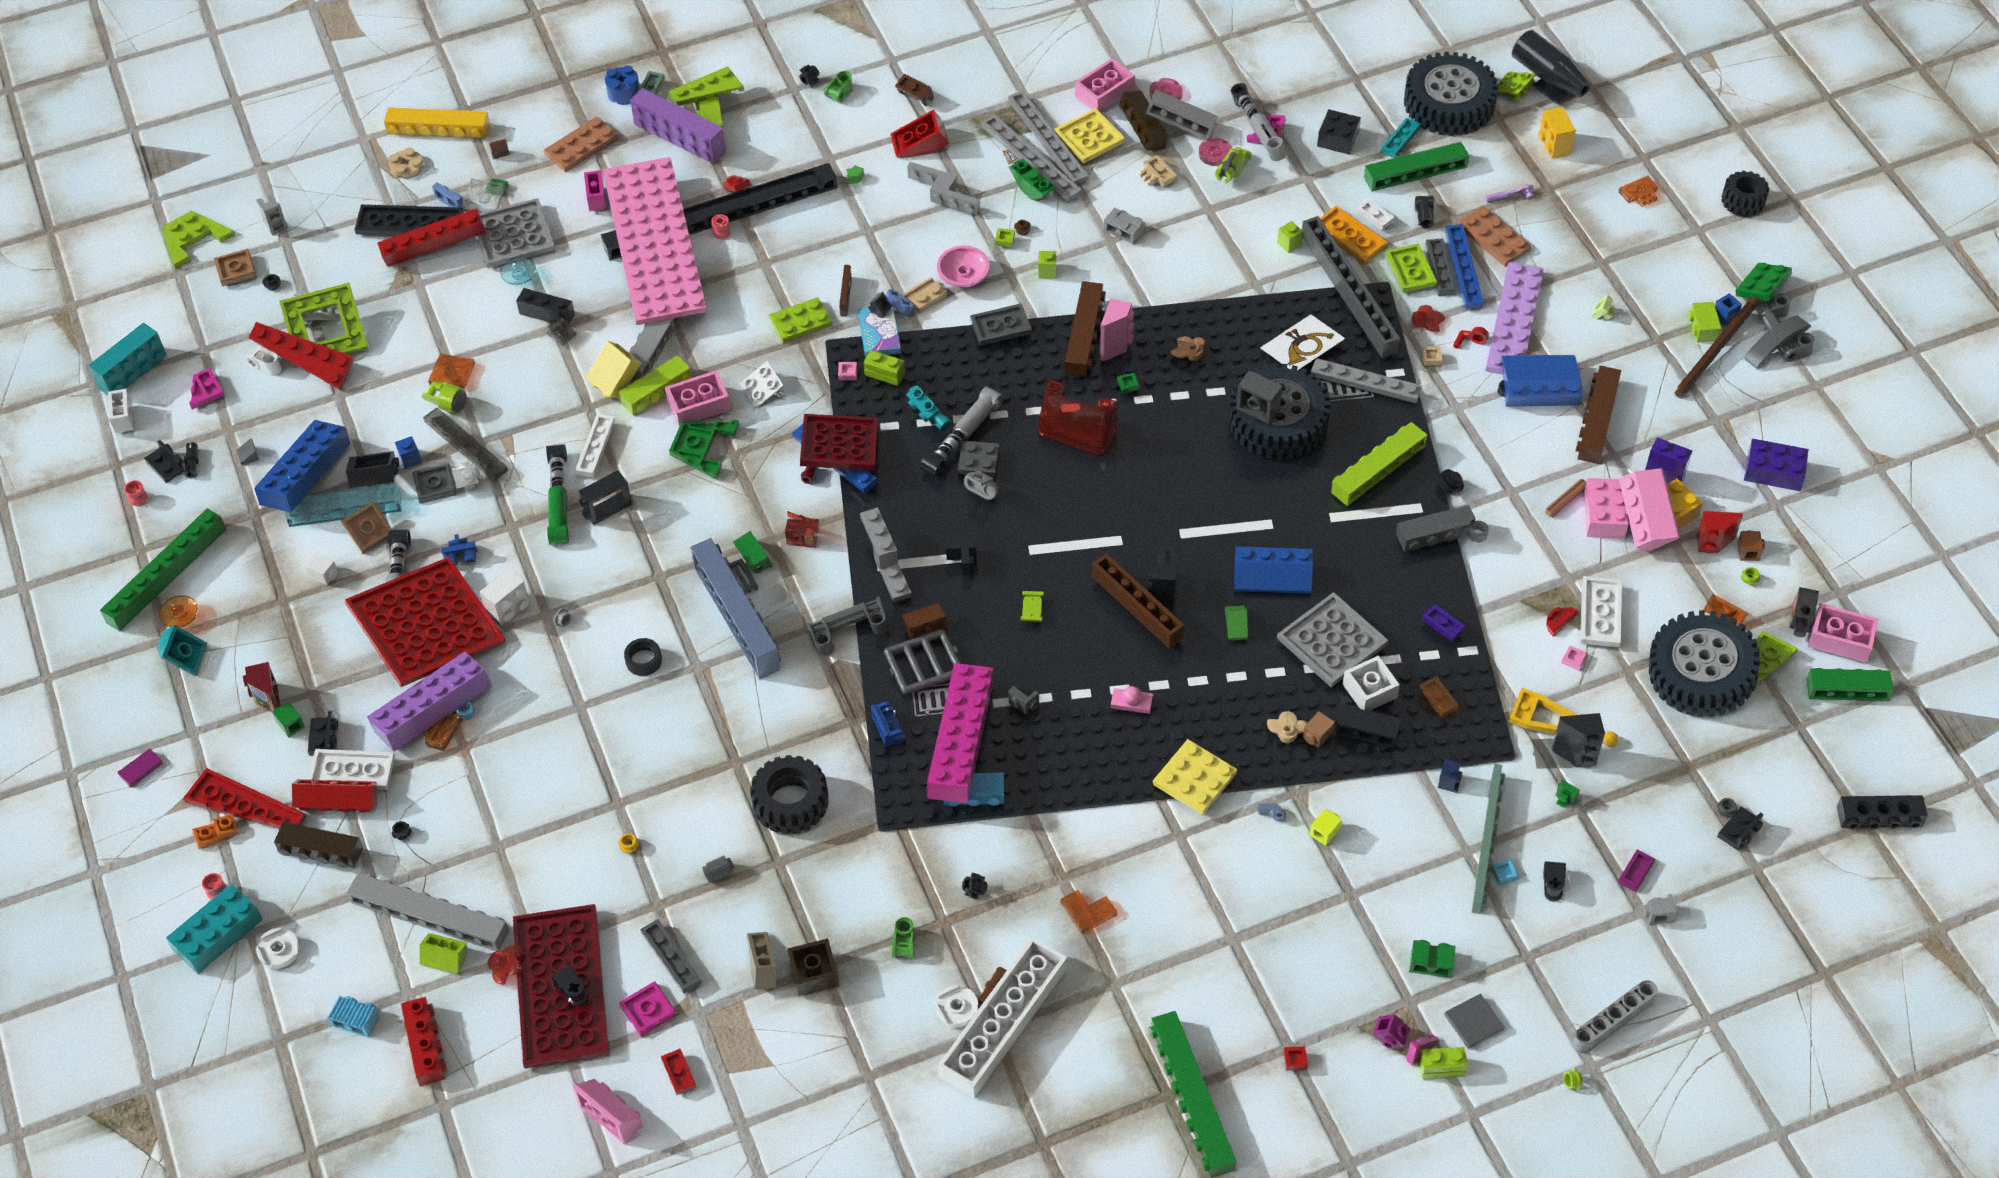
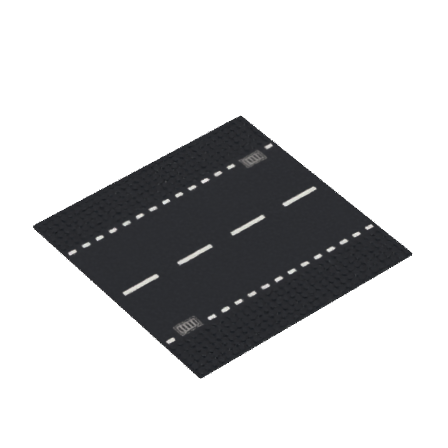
M1389 282L1364 284L1400 337L1398 353L1384 358L1380 356L1335 287L1132 308V311H1134L1132 321L1134 323L1132 332L1134 338L1132 345H1128L1125 353L1106 361H1100L1101 323L1106 312L1103 311V314L1099 315V318H1101L1100 328H1096V331H1098L1097 342H1093L1095 353L1094 356L1090 357L1092 359L1091 370L1088 369L1087 376L1065 374V359L1075 314L1028 319L1032 334L982 346L979 345L972 325L898 332L901 353L889 355L896 359L904 360L905 375L898 386L865 375L864 360L866 357L862 336L828 339L825 341L833 415L878 418L875 471L868 470L877 478L878 483L865 494L841 475L840 484L853 604L855 606L862 602L868 603L876 600V597L879 596L889 624V629L885 634L877 635L872 631L868 619L856 623L879 831L884 832L1175 799L1154 786L1153 780L1187 739L1237 769V774L1221 793L1442 769L1445 759L1461 763L1460 766L1512 761L1515 759L1512 740L1458 538L1404 552L1396 536L1397 524L1400 522L1450 510L1446 493L1438 482L1440 470L1420 395L1417 403L1320 379L1322 386H1326L1331 401L1327 433L1324 435L1323 441L1318 442V446L1315 449L1311 446V452L1306 454L1303 450L1300 457H1297L1294 453L1292 459H1287L1286 455H1282V460L1277 459V455H1272V458L1269 459L1266 458L1267 453L1258 456L1256 455V449L1253 452L1248 451V444L1243 447L1240 444V440L1235 439V433L1231 432V425H1229L1231 392L1234 385L1238 384L1240 377L1244 378L1245 373L1248 371L1253 372V369L1256 367L1261 371L1262 365L1266 364L1268 369L1272 368V364L1277 363L1278 368H1282V363L1260 347L1309 315L1314 316L1345 338L1318 356L1317 359L1416 384ZM1187 336L1191 339L1201 337L1205 342L1202 358L1196 361H1192L1188 357L1177 358L1171 355L1170 351L1178 347L1177 339ZM1316 358L1302 367L1307 370V376L1311 373ZM839 362H857V380H839ZM1135 373L1140 390L1122 394L1117 377ZM918 385L941 413L952 421L951 426L946 431H940L936 423L934 425L929 421L925 423L918 415L921 412L918 409L914 410L908 404L910 399L906 394L913 386ZM986 386L1003 394L1002 404L997 410H992L967 440L962 441L999 444L995 477H991L998 487V494L992 499H985L968 490L964 484L966 475L958 474L962 443H959L958 448L948 455V459L945 461V468L939 477H935L920 469V463L924 455L928 452L932 454L939 450V446L942 445V442L950 434H953V427L978 400L981 391ZM1412 422L1427 434L1426 446L1350 505L1347 506L1331 493L1332 481L1336 476L1342 475L1349 466H1354L1358 463L1361 457L1371 453L1376 446L1384 443L1389 436L1396 434L1402 426ZM874 508L879 509L895 544L898 564L912 595L910 598L894 603L874 560L873 545L860 518V513ZM962 533L974 540L977 559H973L974 567H970L969 575H963L962 560H946L945 534ZM1235 548L1313 549L1312 593L1234 591ZM1161 550L1169 551L1170 564L1177 565L1174 603H1160L1184 624V638L1171 648L1163 644L1092 577L1093 562L1107 553L1148 591L1149 570H1153L1154 563H1158ZM1022 591L1044 592V596H1040L1042 599L1040 616L1042 617V622L1021 621V616H1023V599L1025 597L1022 596ZM1333 592L1388 640V645L1368 660L1379 656L1399 683L1398 697L1372 709V711L1379 714L1392 715L1401 719L1400 730L1394 749L1336 735L1337 722L1342 705H1351L1359 708L1343 686V679L1333 687H1330L1277 639L1279 632ZM939 603L946 616L948 629L946 633L952 646H956L960 663L993 668V687L974 773H1004V804L995 806L990 804L949 806L944 805L943 800L927 798V781L950 680L909 694L902 693L896 678L892 677L890 673L891 667L884 654L885 648L910 640L904 627L906 624L903 621L902 615ZM1434 604L1465 625V630L1453 642L1422 620V616ZM1225 606H1245L1247 609L1248 640H1228ZM941 639L929 641L943 672L952 671L954 666ZM923 645L911 647L925 678L937 676ZM904 650L894 653L893 655L907 685L917 683L918 680ZM1014 686L1027 697L1034 691L1039 692L1038 707L1025 715L1019 709H1015L1009 704L1008 690ZM1129 686H1134L1141 692L1153 694L1150 714L1111 708L1114 688L1125 690ZM888 701L893 708L906 740L885 747L872 718L871 705ZM1290 711L1296 715L1297 721L1303 720L1308 723L1319 711L1333 720L1335 724L1333 734L1318 748L1315 745L1309 744L1303 738V732L1299 733L1291 743L1282 742L1277 733H1273L1268 729L1267 720L1279 719L1281 713Z

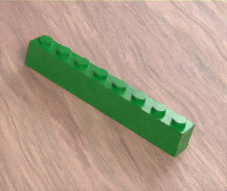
M208 508L201 513L100 609L106 624L119 632L226 531L221 516Z
M1176 1010L1152 1017L1151 1026L1149 1027L1151 1038L1156 1039L1158 1044L1156 1045L1157 1053L1165 1061L1163 1064L1165 1073L1171 1077L1172 1091L1174 1095L1178 1094L1180 1099L1178 1101L1179 1109L1187 1117L1186 1126L1189 1133L1193 1132L1195 1137L1193 1139L1194 1147L1197 1152H1201L1203 1157L1201 1164L1204 1171H1208L1210 1178L1235 1171V1156Z

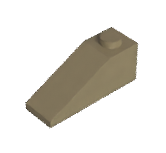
M768 932L747 933L750 965L755 989L767 990L769 988H776L777 966Z

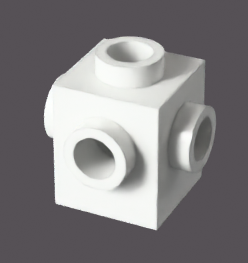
M469 461L458 464L459 467L452 469L457 489L461 487L471 489L479 483L478 478H481L479 467L475 468L474 463L470 464ZM469 473L470 477L465 478L464 474Z

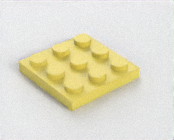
M1096 108L1054 129L1065 146L1083 164L1125 143V137Z
M1187 739L1155 777L1153 785L1203 815L1235 777L1237 769Z

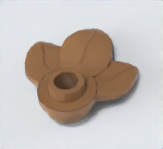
M1187 336L1177 339L1178 347L1170 351L1171 355L1177 358L1188 357L1190 360L1196 361L1202 358L1205 342L1201 337L1195 339Z

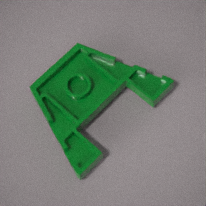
M734 419L732 422L717 420L715 423H705L704 421L682 422L669 449V453L672 457L717 479L722 463L705 458L715 434L734 437L739 427V420Z

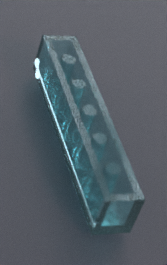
M387 483L306 495L291 513L285 511V517L289 527L343 520L371 502L375 503L381 514L401 512V493L398 483Z

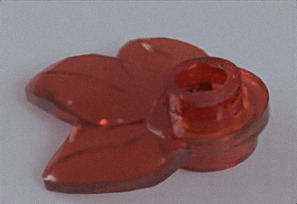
M1430 305L1420 306L1417 311L1413 312L1411 317L1412 323L1416 327H1425L1432 332H1439L1438 324L1446 319L1441 312L1433 311Z
M512 945L503 951H495L489 956L487 964L492 970V978L496 983L505 985L508 976L522 972L517 958L522 955L524 949Z

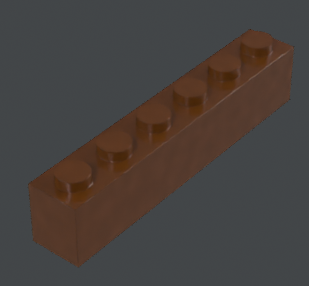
M1082 281L1065 359V374L1087 376L1088 369L1091 370L1092 359L1090 357L1094 356L1095 353L1093 342H1097L1098 331H1096V328H1100L1101 318H1099V315L1103 314V304L1101 303L1105 302L1106 299L1103 283Z
M1599 366L1598 373L1594 372L1592 383H1595V386L1591 385L1589 392L1592 400H1587L1585 410H1589V412L1584 413L1582 424L1586 425L1580 429L1579 438H1582V441L1577 442L1575 450L1579 452L1577 460L1600 464L1621 375V370Z
M1107 553L1092 563V577L1163 644L1171 648L1184 638V624Z

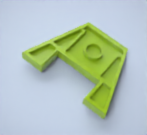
M192 210L162 227L175 269L190 261L189 255L184 249L212 234L220 243L235 235L234 230Z

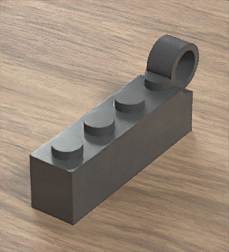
M1466 505L1400 522L1397 524L1396 536L1404 552L1425 546H1433L1445 541H1452L1464 536L1469 537L1473 542L1480 543L1486 540L1489 528L1485 522L1475 521L1476 518L1470 506ZM1474 530H1481L1483 533H1476Z

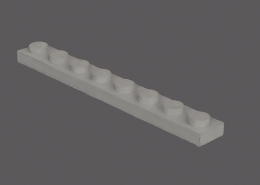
M1022 90L1008 96L1009 103L1063 174L1076 185L1088 181V174L1025 92Z
M995 114L981 122L982 128L1019 160L1023 158L1056 186L1055 191L1067 202L1082 195L1081 188Z

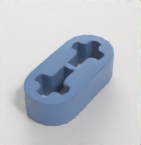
M888 289L886 297L891 305L899 312L910 315L914 304L900 292Z

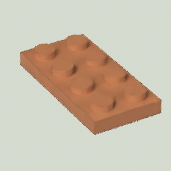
M596 116L545 148L544 154L566 172L619 138L618 133Z
M1485 206L1479 207L1457 221V225L1463 224L1465 234L1503 266H1507L1509 262L1515 261L1531 250V245Z

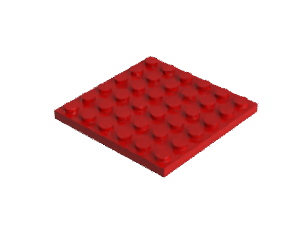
M450 557L345 599L346 606L400 687L429 676L463 652L473 657L505 643L504 635Z

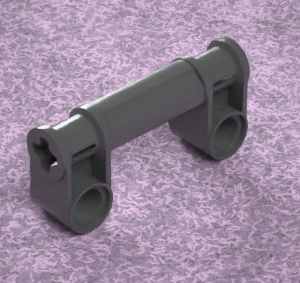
M1780 293L1775 295L1770 301L1759 300L1755 311L1759 313L1760 320L1767 331L1781 323L1780 317L1788 314L1790 297ZM1801 333L1793 336L1780 346L1778 350L1782 351L1786 362L1809 356L1812 353L1815 338L1810 333Z
M879 596L876 597V600L868 603L862 602L861 604L822 617L820 621L812 624L807 623L818 652L825 656L834 651L835 646L830 633L865 619L869 620L872 631L877 635H883L889 629L884 613L885 610Z

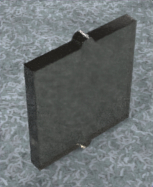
M1554 738L1532 740L1534 749L1532 755L1535 756L1537 769L1572 768L1570 761L1552 750Z

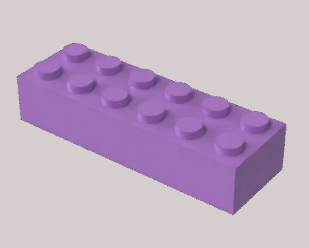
M644 88L630 100L634 125L645 129L651 134H655L663 140L669 141L677 147L683 148L691 154H695L713 164L726 153L723 127Z
M463 652L375 710L367 718L374 733L393 751H396L492 685L485 669L466 652Z

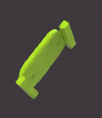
M1022 591V596L1025 597L1023 599V616H1021V621L1042 622V617H1040L1042 599L1040 596L1043 597L1044 592Z

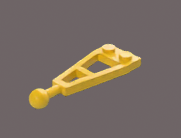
M1521 688L1509 723L1529 730L1555 734L1557 725L1531 721L1537 703L1560 716L1577 714L1539 693ZM1613 731L1606 732L1603 743L1607 747L1616 746L1619 741L1618 735Z

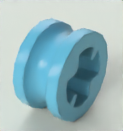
M467 702L458 708L456 713L459 719L469 720L474 716L475 711L472 703Z

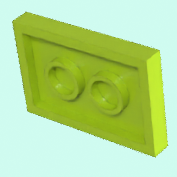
M1420 244L1386 250L1385 256L1402 293L1435 287L1437 285V280Z
M819 297L769 314L770 321L782 343L832 326V320Z

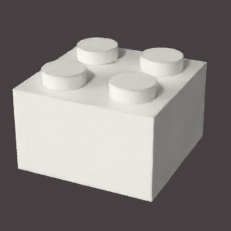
M507 569L480 591L484 608L500 626L511 621L517 613L524 610L530 604L524 581L510 569Z
M1379 656L1344 672L1343 686L1360 709L1369 711L1398 697L1399 683Z

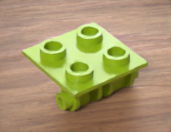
M1507 72L1497 83L1498 93H1509L1511 100L1518 102L1533 86V78L1536 75L1528 72Z

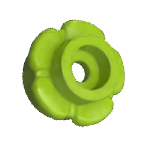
M1748 567L1742 571L1741 580L1748 585H1755V583L1760 581L1759 571L1756 568Z
M1574 1068L1564 1073L1565 1086L1568 1089L1578 1090L1583 1083L1581 1073L1577 1072Z

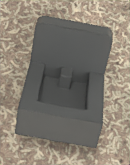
M1013 686L1008 690V702L1013 708L1019 709L1026 715L1038 707L1039 692L1034 691L1027 697Z

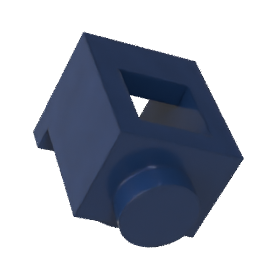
M1445 759L1438 788L1454 793L1458 792L1463 772L1459 771L1461 763Z

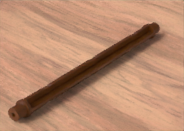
M1752 297L1751 300L1747 301L1737 316L1733 318L1681 381L1675 391L1677 397H1682L1683 394L1688 392L1697 378L1702 375L1720 353V350L1725 347L1743 325L1744 321L1757 308L1759 303L1757 297Z

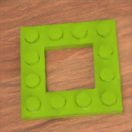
M350 283L279 301L289 334L309 340L302 315L338 306L346 335L316 343L345 354L369 349Z

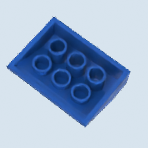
M1506 355L1501 357L1505 406H1579L1583 392L1575 355Z

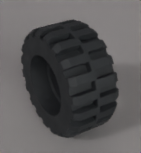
M785 755V758H780L779 756L774 758L772 762L769 760L764 763V768L760 767L756 771V776L752 778L750 794L753 811H755V816L761 821V824L766 828L770 826V830L773 832L781 831L782 834L794 832V834H797L803 829L807 831L811 829L812 824L815 826L820 822V818L824 817L826 808H828L829 795L826 777L822 773L821 768L816 764L814 765V762L810 759L804 760L802 756H796L795 758L792 755ZM785 786H799L807 791L804 798L791 804L779 803L772 799L773 794Z

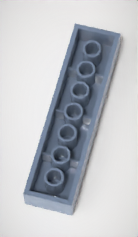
M709 538L691 546L696 573L757 677L762 679L780 671L779 662H781V657L778 653L780 650L776 640L772 641L769 628L763 626L762 617L759 612H755L751 598L747 599L744 586L738 584V577L735 571L729 569L730 564L726 557H722L719 544H715L712 538Z

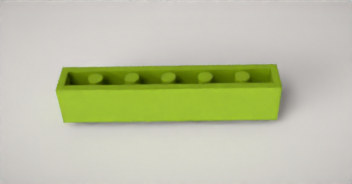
M1412 422L1402 426L1396 434L1389 436L1384 443L1376 446L1371 453L1361 457L1358 463L1354 466H1349L1342 475L1336 476L1332 481L1331 493L1347 506L1424 448L1426 446L1427 434Z

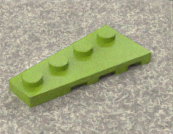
M727 66L670 90L669 97L676 105L681 106L698 102L700 98H714L713 95L722 93L723 96L729 95L731 91L735 90L742 92L744 91V86Z

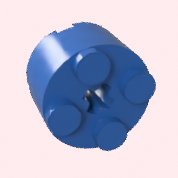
M629 65L607 70L605 84L609 100L615 101L619 105L631 104L630 100L637 94L640 88L637 72Z

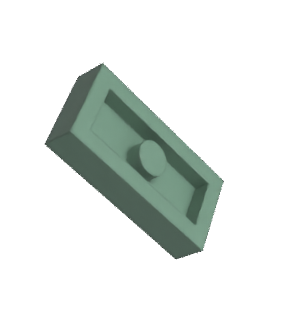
M648 71L638 92L644 88L657 95L665 80V75Z

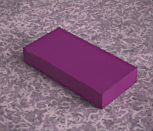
M149 748L117 773L131 788L162 765L163 762Z
M1637 849L1620 876L1618 883L1637 892L1653 866L1655 858Z

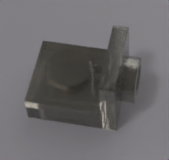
M563 318L558 322L554 320L548 326L547 335L549 337L553 335L562 346L577 334Z

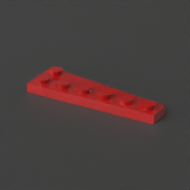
M258 322L255 323L249 339L276 353L283 359L290 361L292 364L320 378L338 390L342 389L355 360L351 355Z
M208 768L204 770L183 797L184 801L188 804L228 815L233 814L235 817L279 829L283 822L301 825L307 818L305 813Z

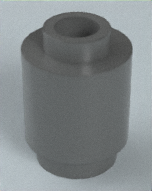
M724 855L707 862L706 866L702 867L708 882H715L732 874L731 870L734 869L731 859L726 858Z

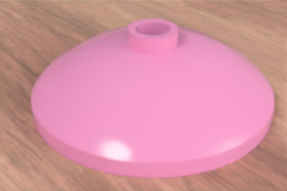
M972 246L952 247L943 252L937 261L939 277L945 283L955 287L974 286L982 282L990 270V262L987 255L980 249Z

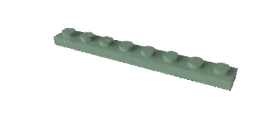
M1494 764L1471 913L1480 914L1481 907H1486L1487 894H1484V889H1488L1490 877L1486 876L1487 871L1491 872L1493 859H1489V854H1493L1495 842L1491 840L1492 836L1496 837L1498 825L1494 824V820L1499 818L1500 807L1496 806L1497 802H1501L1503 790H1499V786L1504 784L1505 773H1501L1502 765Z

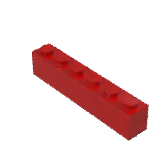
M476 208L377 242L381 256L388 267L487 232L482 217Z

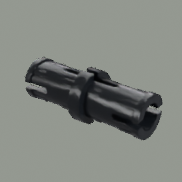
M191 442V448L190 443L186 444V456H184L183 461L185 463L184 476L187 478H191V472L193 473V478L197 475L196 467L199 463L197 456L198 445L194 442Z

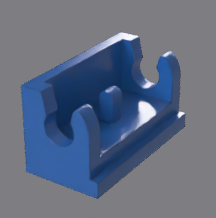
M890 702L871 705L872 718L885 747L905 741V734L900 727Z

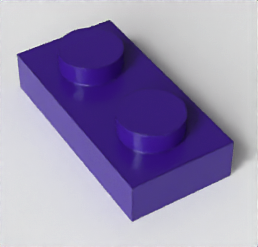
M1436 604L1422 616V620L1452 642L1465 630L1464 624Z

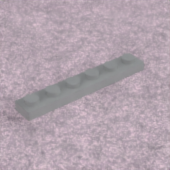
M1317 358L1311 370V373L1316 378L1417 403L1422 385Z

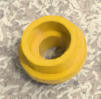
M631 833L622 835L618 842L619 849L624 853L636 851L639 846L638 838Z

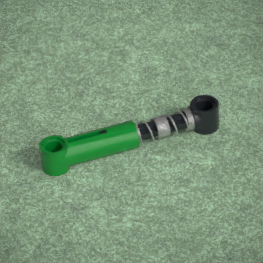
M565 444L546 446L547 461L551 469L550 489L548 490L549 545L569 543V534L567 527V491L563 487L565 483L563 467L564 463L567 462V449Z

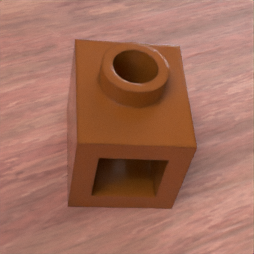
M1752 530L1741 531L1737 542L1740 561H1759L1765 548V541L1761 539V532Z

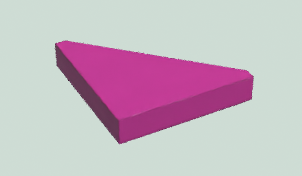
M1431 1035L1430 1037L1418 1039L1417 1043L1411 1041L1407 1062L1413 1066L1420 1058L1421 1049H1431L1439 1039L1435 1035Z

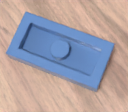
M438 182L432 186L436 199L449 207H463L464 209L463 198L458 193L455 194L447 186H443Z

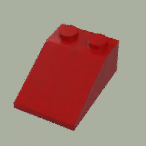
M934 109L890 133L897 158L932 153L949 145L944 122Z

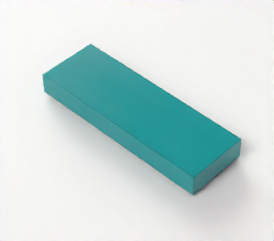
M1406 117L1381 147V153L1397 158L1421 129V124Z

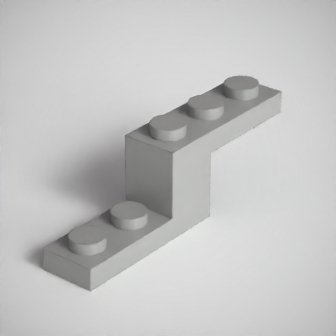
M909 162L907 165L908 178L932 185L930 188V202L968 214L979 215L980 199L955 192L957 189L956 175Z
M874 508L860 513V518L873 545L874 560L893 603L912 597L909 586L898 564L897 549L879 509Z

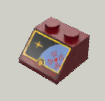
M269 662L245 667L246 675H243V682L248 689L249 697L254 698L256 705L272 713V711L280 706L277 681Z

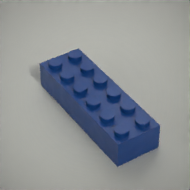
M314 420L254 487L259 505L291 513L350 445L346 427Z

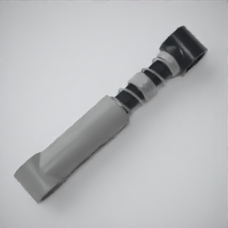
M1244 83L1235 84L1231 88L1235 105L1241 107L1250 120L1251 127L1268 151L1270 159L1273 161L1284 159L1287 153L1282 139L1278 137L1264 114L1259 112L1251 100L1247 86Z
M987 386L984 387L978 400L953 427V434H950L942 442V445L938 448L939 450L932 454L928 452L924 455L920 463V469L935 477H939L945 468V461L948 459V455L958 448V444L962 443V440H967L992 410L995 411L1001 406L1003 394Z
M409 529L389 530L388 542L392 555L390 556L389 575L386 576V582L403 576L402 571H404L405 566L403 558L406 557L404 553L411 546Z

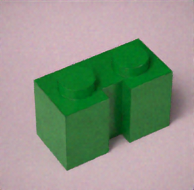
M1413 940L1409 972L1451 978L1454 969L1456 946L1448 943H1439L1438 946L1430 945V942L1427 940Z

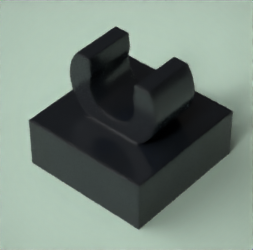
M881 292L870 302L871 306H868V309L871 313H876L878 317H883L891 309L892 305L884 292Z

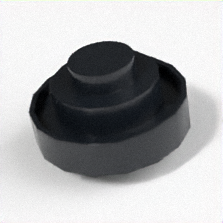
M1445 469L1439 474L1438 482L1441 488L1448 494L1458 495L1464 489L1462 476L1458 472Z

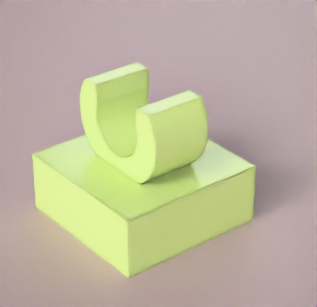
M1607 295L1598 301L1592 316L1596 319L1601 316L1606 320L1612 318L1613 315L1611 313L1616 310L1611 305L1613 298Z

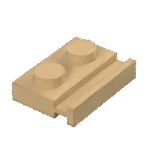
M930 277L905 292L904 296L921 313L947 297V291Z

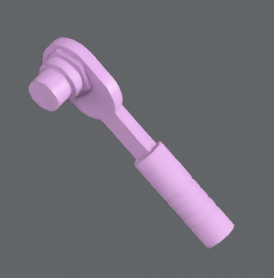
M1527 185L1508 192L1485 195L1486 202L1507 198L1514 194H1525L1527 199H1530L1534 196L1533 185Z

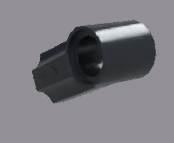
M1415 196V212L1418 214L1419 226L1422 228L1433 226L1434 196Z

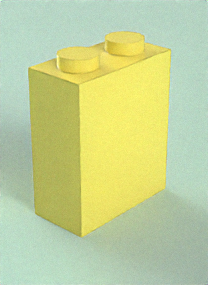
M607 341L586 378L591 381L593 387L603 391L602 394L606 398L620 399L619 391L629 385L641 362L619 343Z

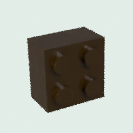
M828 938L787 948L798 996L839 986L838 973Z

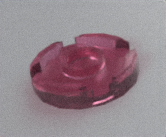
M1161 78L1160 81H1154L1150 85L1149 96L1151 99L1155 90L1179 100L1182 98L1183 88L1174 79Z
M1209 138L1208 141H1203L1200 144L1198 150L1199 158L1207 165L1219 166L1232 146L1225 139Z

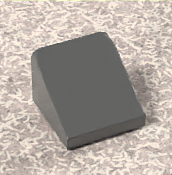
M249 439L237 449L241 465L259 460L253 439Z

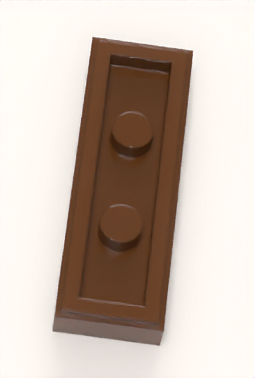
M844 265L839 302L840 316L845 317L848 315L852 281L850 265Z

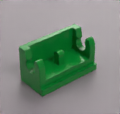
M751 531L733 541L751 570L755 569L754 572L756 574L773 566Z

